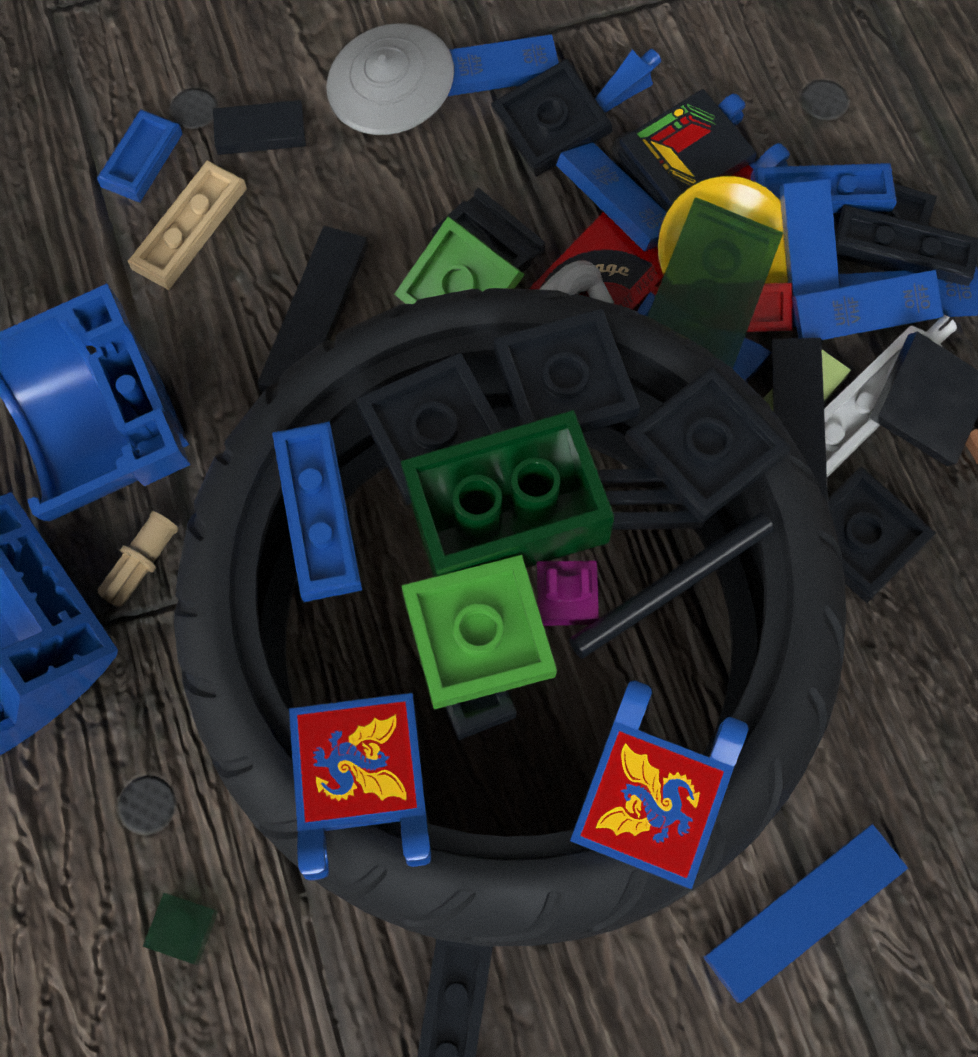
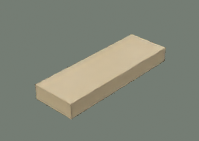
M207 160L128 260L131 270L170 290L246 191L247 187L244 179Z

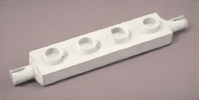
M943 315L944 317L939 318L926 332L914 326L907 328L824 409L827 477L880 426L870 419V415L908 334L918 331L942 347L941 343L957 329L954 320L943 328L948 322L949 316Z

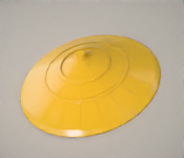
M735 176L710 178L693 185L683 192L667 211L658 239L659 262L668 285L787 283L781 201L761 184Z

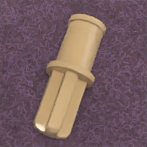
M152 511L149 515L150 517L128 547L123 545L119 550L123 555L100 585L97 592L109 604L119 608L122 607L148 571L153 573L156 569L153 563L171 537L178 531V527L165 516Z

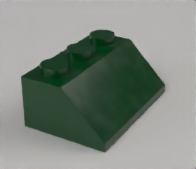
M574 410L401 461L420 536L434 577L522 555L525 567L528 568L537 565V561L555 560L607 544L610 541L614 514Z

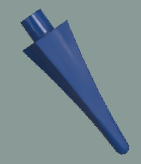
M633 49L615 74L595 97L604 113L653 85L651 71L661 63V58L654 49H649L641 57Z

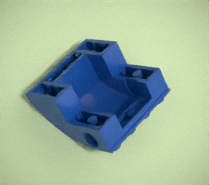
M12 492L0 496L1 756L65 711L105 672L118 653L117 647Z

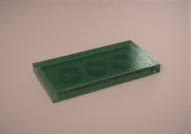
M695 197L647 316L705 347L715 357L733 369L783 232Z

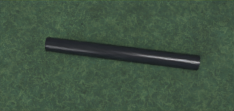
M758 513L569 638L575 653L581 659L585 658L774 531L771 520L764 513Z

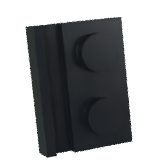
M480 188L474 191V196L467 202L464 200L432 229L434 237L446 218L450 217L521 272L529 268L531 261L538 255L541 256L545 253L546 242Z

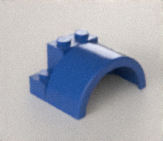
M108 283L0 332V397L26 443L41 486V501L36 497L27 499L34 516L43 521H52L136 481L146 486L191 465L184 450V447L188 446L189 442L157 368L138 343L123 306ZM89 346L95 347L97 352L92 353Z

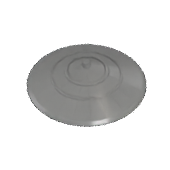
M392 23L374 27L352 39L334 59L327 77L328 101L335 115L344 124L359 132L372 135H390L407 131L430 118L444 103L452 87L454 63L452 55L443 40L424 27L408 23Z

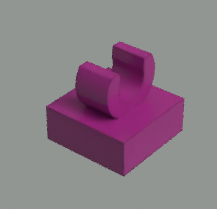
M537 561V606L543 626L590 625L599 619L597 561Z

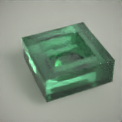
M163 893L142 947L198 965L218 911Z

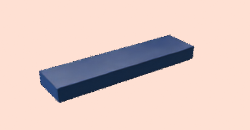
M871 824L718 944L703 958L738 1004L742 1003L905 872L908 867L876 827Z

